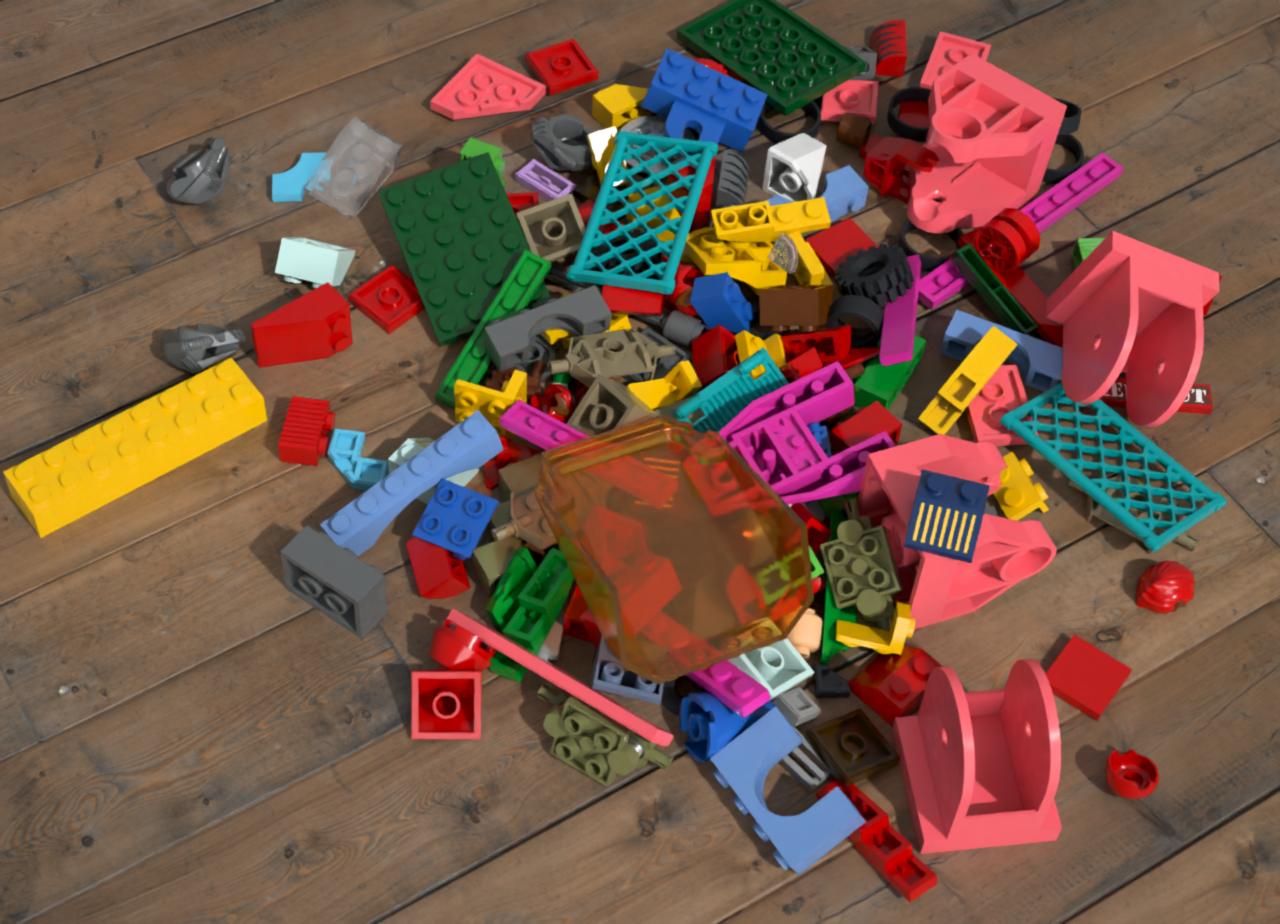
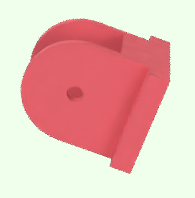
M1112 231L1047 299L1046 318L1063 324L1062 382L1066 396L1070 400L1082 405L1091 404L1100 399L1110 389L1122 372L1126 378V410L1130 420L1136 425L1149 429L1156 428L1169 420L1186 399L1197 376L1204 347L1203 307L1220 292L1219 272Z
M1034 659L1017 660L1012 666L1004 689L964 692L958 675L950 666L935 667L930 673L918 715L895 717L892 728L896 753L900 757L899 766L920 854L1056 841L1062 829L1054 799L1061 771V739L1055 700L1048 678L1041 665Z

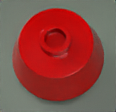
M446 618L438 629L434 628L428 657L439 664L436 670H481L482 673L492 665L490 660L496 653V650L490 646L486 651L483 650L482 646L484 644H482L481 639L459 625L454 630L450 629L452 623Z

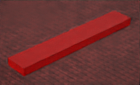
M982 226L961 236L958 244L961 247L971 244L977 252L974 237ZM1019 266L1010 273H1000L989 267L1039 326L1036 331L1047 343L1063 348V324L1046 318L1048 297Z

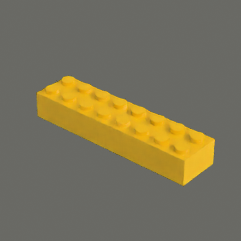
M231 357L4 471L10 495L37 534L42 538L266 422L264 397Z

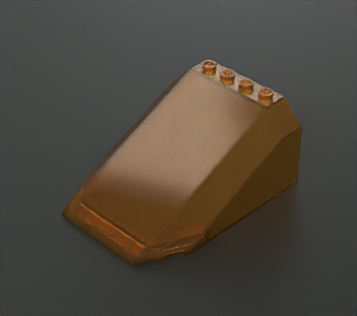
M661 414L542 452V466L539 467V483L535 488V497L609 650L623 668L658 684L675 680L680 676L706 669L711 665L737 658L747 652L767 647L775 642L786 639L813 602L814 595L807 524L718 432L708 430L702 433L693 430V424L677 421L673 417Z

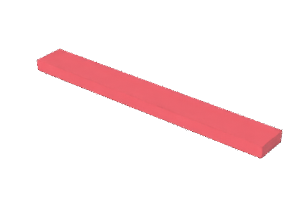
M452 608L447 618L452 624L461 626L484 643L647 740L663 747L669 746L674 735L596 689H592L591 686L479 620Z

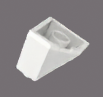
M801 133L771 146L767 153L762 190L772 196L780 195L792 201L815 199L823 168L826 145L805 133Z

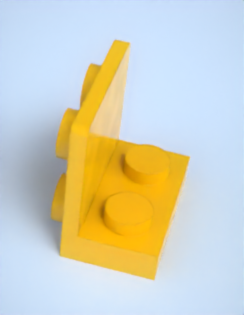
M515 370L510 381H504L501 392L457 379L454 384L456 422H462L479 410L496 429L499 437L507 436V438L514 440L516 434L500 426V417L518 399L527 403V373Z

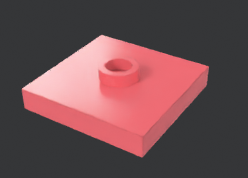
M849 79L822 95L821 120L840 122L843 115L847 112L871 120L872 124H875L879 82Z

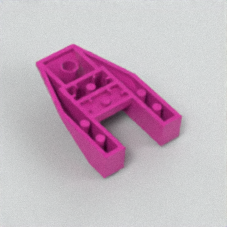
M836 361L753 400L684 462L682 469L710 515L716 517L734 514L754 506L764 509L860 492L868 454L892 448L896 445L887 432L884 431L828 458L807 425L817 423L854 405V384L840 363Z

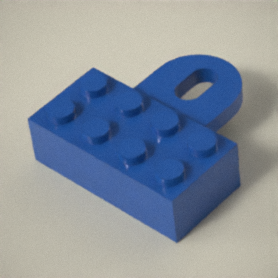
M666 48L641 107L667 118L662 130L663 137L684 139L682 133L685 128H689L698 132L699 137L697 141L714 142L716 144L720 142L743 152L755 129L768 94ZM686 152V153H687L688 155H690V156H693V155H695V154H700V153Z

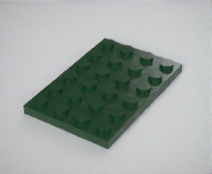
M731 0L677 30V39L703 58L711 59L723 65L731 78L768 94L765 102L784 116L791 114L866 70L865 60L776 0Z
M489 152L378 191L380 201L440 347L470 337L524 250L531 252ZM544 281L526 309L532 310L544 305V303L551 299Z

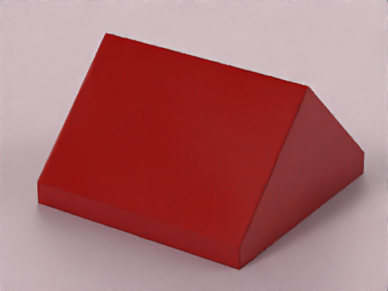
M412 670L411 739H481V670Z

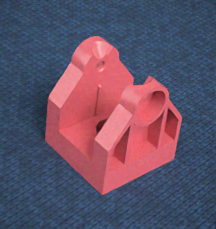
M970 53L933 81L929 95L930 126L926 143L922 146L935 152L939 158L938 166L933 165L931 173L919 172L912 167L909 168L910 198L907 205V217L917 228L926 232L939 234L948 233L956 228L980 227L985 225L1003 209L1014 208L1021 210L1038 195L1067 108L1061 102Z
M938 434L870 453L867 456L857 505L862 517H871L875 527L885 526L903 589V591L897 592L898 596L894 597L896 604L900 602L910 605L911 618L916 619L914 630L978 610L1021 580L1043 570L1052 562L1056 555L1057 548L1040 521L1029 520L1020 522L989 514L983 515L972 563L904 547L922 469L990 485L989 496L1001 488L1000 472L1008 467L994 443L986 441L973 443Z

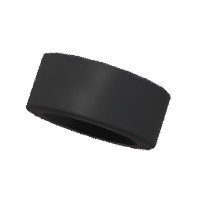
M858 295L841 296L834 300L830 306L825 327L846 325L840 320L842 317L858 318L870 327L864 329L851 327L850 349L871 348L875 346L883 330L884 313L880 306L874 301Z

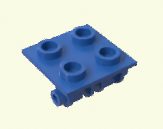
M442 478L412 536L454 552L453 556L461 561H465L466 558L470 559L499 501Z

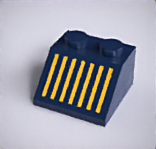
M922 469L904 547L972 563L990 485Z

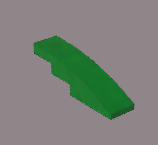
M551 548L517 597L520 607L503 630L507 638L536 655L538 654L569 593L581 563L579 557ZM499 651L496 652L490 661L492 665L489 666L492 673L517 683L521 681L528 670L525 666Z

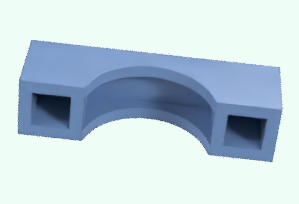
M850 165L826 175L823 195L819 198H825L831 222L865 207L869 186ZM780 195L765 200L769 201L770 206L797 202ZM775 241V242H771V243H772L773 245H776V244H779V243H781V242H783V241Z
M956 310L945 332L940 354L963 362L986 333L995 326L1018 344L1007 359L1017 364L1023 374L1025 385L1044 392L1058 385L1062 376L1063 348L981 319L972 314Z

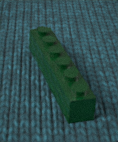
M971 244L957 250L951 259L952 263L1005 327L1033 336L1039 326L973 249Z

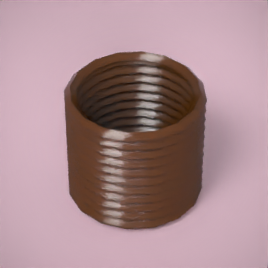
M846 112L839 123L836 140L861 149L869 137L872 121Z

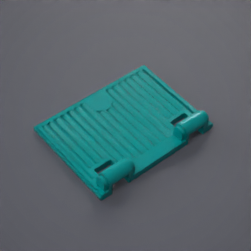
M763 347L670 413L684 432L718 433L753 400L789 383ZM762 364L767 372L754 380L749 372ZM700 408L705 415L692 424L687 416Z

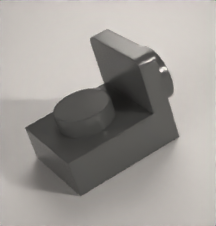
M844 46L866 61V70L851 78V80H873L875 78L877 53L868 46Z

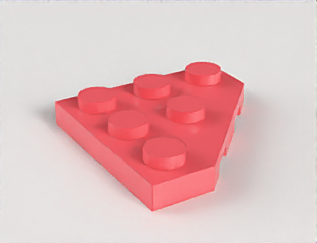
M476 54L430 101V108L452 120L531 110L546 94V85Z

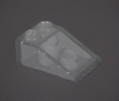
M354 116L338 134L305 185L304 191L353 220L396 169L403 145Z

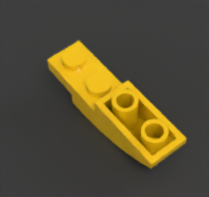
M824 197L773 206L769 205V201L711 210L717 239L727 241L775 242L782 241V239L785 241L787 239L784 236L788 238L789 233L799 231L801 234L803 232L827 229L831 225Z
M993 326L939 390L935 398L919 416L918 421L936 435H945L1018 344Z

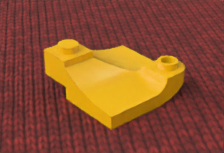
M714 227L699 229L688 234L681 261L687 264H696L704 275L728 272L731 278L746 282L758 296L759 289L775 285H785L787 271L776 259L774 260V255L775 257L777 255L775 252L778 249L771 242H735L717 239Z

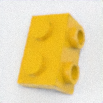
M1013 452L1005 455L1003 458L1008 467L1000 472L1001 488L993 494L1006 517L1018 521L1037 508H1040L1043 513L1047 512L1049 508L1044 500L1049 497L1039 482L1036 484L1032 482L1030 476L1034 472L1026 459L1023 458L1019 461Z

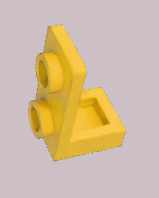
M688 360L679 362L663 379L630 383L626 387L652 410H658L673 404L679 399L692 397L702 385Z
M897 602L889 631L837 620L835 639L849 647L863 646L872 648L881 654L895 653L901 655L906 637L912 638L916 619L911 618L909 604Z

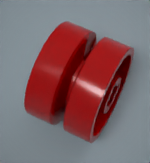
M1006 208L976 232L974 243L979 256L989 267L1000 273H1010L1038 250L1040 235L1036 225L1026 214L1014 208Z

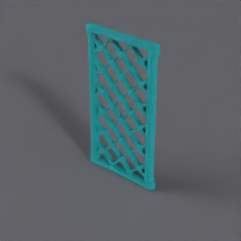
M618 131L614 139L615 147L574 264L570 265L566 277L568 280L672 294L676 285L674 278L712 158L716 157L719 147L714 142ZM629 145H635V146H641V147H639V148H637V149H633V148H632L631 146H629ZM657 148L667 149L668 151L660 152ZM648 150H652L657 155L648 161H643L638 156ZM686 152L700 153V154H695V155H693V156H690V155H688ZM675 154H681L685 160L677 164H671L667 158ZM635 159L639 163V165L629 170L620 166L622 161ZM659 162L664 163L667 169L659 173H653L649 168ZM686 166H691L696 170L695 175L682 177L677 171ZM640 171H645L650 176L641 182H636L631 177ZM668 175H674L678 181L665 186L660 179ZM628 180L632 186L623 191H618L613 187L614 182ZM652 183L657 184L660 190L650 195L642 190V188ZM679 187H684L689 191L688 196L675 198L670 192ZM634 192H638L642 196V199L634 203H628L624 199L625 196ZM661 196H667L671 201L662 207H657L652 202ZM620 201L625 206L616 212H610L606 209L607 203ZM643 205H649L653 209L652 212L644 216H639L635 212V209ZM674 208L682 212L681 218L668 220L663 215V213ZM625 214H631L636 220L627 225H621L616 219ZM656 217L664 222L663 225L655 229H650L645 224V222ZM613 223L618 228L609 234H603L598 230L600 225ZM638 226L646 231L645 234L637 238H632L627 233ZM666 230H670L675 234L674 240L661 242L656 237V235ZM620 235L624 236L628 241L619 247H613L609 242ZM648 239L653 240L657 245L648 251H642L638 244ZM606 245L610 250L599 257L591 253L592 247ZM628 249H635L639 255L628 261L620 256V253ZM659 252L668 256L667 262L657 265L653 264L649 257ZM610 258H616L621 264L611 270H607L601 263ZM639 262H645L650 269L636 274L630 267ZM592 267H598L601 272L590 271V270H584V269H590V268H592ZM627 271L630 276L619 275L618 273ZM656 275L661 280L648 279L647 277Z
M1063 382L1015 410L1006 413L1000 419V424L1007 430L1015 432L1135 533L1153 553L1195 524L1224 507L1227 499L1219 492L1215 493L1102 400L1098 399L1091 404H1087L1097 412L1096 416L1081 414L1078 406L1085 407L1087 405H1082L1070 400L1068 397L1061 396L1065 394ZM1049 402L1052 403V409L1041 408ZM1057 403L1071 405L1074 413L1060 411L1057 408ZM1029 414L1032 416V421H1020V419ZM1037 415L1051 417L1054 425L1038 422ZM1058 418L1072 420L1075 423V428L1059 425ZM1080 421L1095 424L1096 431L1082 429ZM1111 424L1120 432L1118 435L1104 433L1101 430V425ZM1037 430L1052 432L1055 440L1044 441L1036 435ZM1059 434L1074 436L1076 444L1061 441ZM1081 437L1095 439L1098 447L1082 444ZM1102 440L1118 443L1119 450L1105 448ZM1124 443H1135L1143 451L1141 454L1128 452L1124 449ZM1060 449L1075 451L1077 459L1066 460L1058 452ZM1082 452L1096 454L1099 457V463L1085 461L1082 458ZM1104 456L1120 459L1121 466L1106 464ZM1126 459L1140 461L1142 469L1128 467ZM1157 461L1166 469L1165 473L1149 470L1147 462L1154 463ZM1082 469L1099 471L1101 479L1095 478L1090 480L1082 473ZM1105 472L1120 474L1122 482L1108 480ZM1127 475L1143 478L1144 486L1129 483ZM1149 478L1163 480L1166 484V489L1152 487L1149 483ZM1181 481L1190 488L1189 492L1172 489L1171 482ZM1106 488L1122 490L1124 498L1113 499L1105 490ZM1129 491L1143 493L1146 497V502L1132 500L1129 497ZM1151 494L1166 497L1168 505L1153 503ZM1173 498L1187 500L1190 504V509L1175 506ZM1205 500L1208 504L1198 510L1195 507V501ZM1130 507L1144 509L1147 511L1148 518L1137 519L1128 511ZM1153 511L1167 513L1170 517V522L1156 520L1153 517ZM1175 514L1188 516L1179 523L1175 520ZM1154 527L1168 529L1159 536L1152 532Z

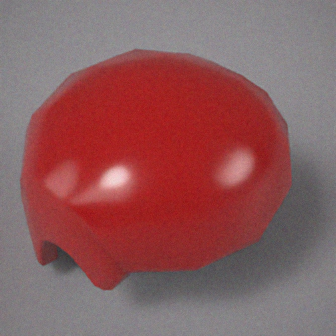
M1115 749L1107 759L1105 767L1107 784L1118 796L1126 799H1139L1151 795L1156 790L1159 782L1157 765L1148 757L1135 753L1133 749H1129L1124 754H1118V751Z

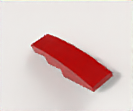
M836 779L816 792L818 800L822 799L837 786L845 793L866 820L848 838L876 870L909 902H912L937 885V875L913 854L912 844L889 824L888 814L854 784L843 788Z

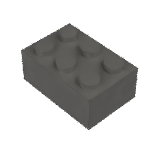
M306 525L280 551L286 589L359 638L363 639L388 613L386 583L383 572L375 565H368L358 559L352 550L348 548L343 549L332 542L326 533L322 531L317 532Z

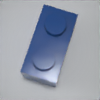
M728 272L695 278L690 302L708 328L711 330L720 324L734 335L743 330L749 332L750 322L754 317L753 307L750 302H747L740 291V287L737 283H734Z

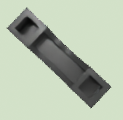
M596 285L586 289L579 288L563 298L550 299L542 306L532 310L524 309L517 313L516 316L490 323L484 328L483 344L500 373L527 362L529 344L540 333L555 329L565 330L576 336L602 333L609 330L612 313Z

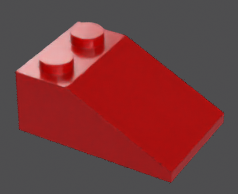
M329 282L250 324L255 361L259 368L329 358L338 352L344 351L353 344L349 303Z

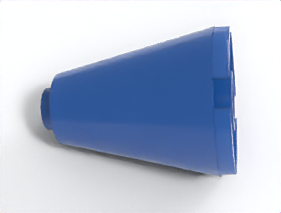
M689 693V697L682 699L679 711L681 732L687 731L690 741L684 743L685 747L696 761H709L712 756L776 705L768 701L745 718H742L710 693Z

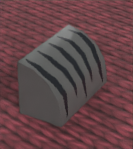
M725 149L723 151L716 209L731 203H735V206L745 205L749 180L748 164L743 157Z

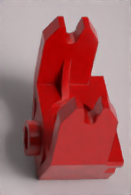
M884 137L866 155L863 176L871 185L877 188L881 196L885 197L889 193L908 204L910 185L909 177L903 175L905 164L919 172L931 173L933 165L938 166L939 158L935 152L911 139Z

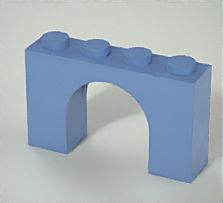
M775 706L710 759L717 767L713 771L717 780L725 789L730 785L737 794L732 798L737 807L744 815L750 812L757 821L752 827L765 843L770 839L777 848L773 852L776 860L785 870L791 867L800 875L863 825L866 820L838 786L801 814L780 816L769 811L763 794L765 779L769 771L781 759L804 742L785 715Z

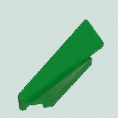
M831 508L827 527L833 534H830L827 542L838 539V526L841 522L848 521V518L835 508ZM824 562L823 635L819 664L828 665L830 659L841 651L846 652L852 648L835 639V627L837 620L856 623V605L842 609L837 608Z

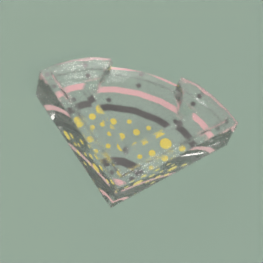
M781 233L767 259L789 273H795L797 269L798 251L792 238L786 233Z

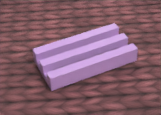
M535 159L531 160L515 174L516 182L534 193L538 192V196L546 201H551L571 193L573 195V188L577 186Z

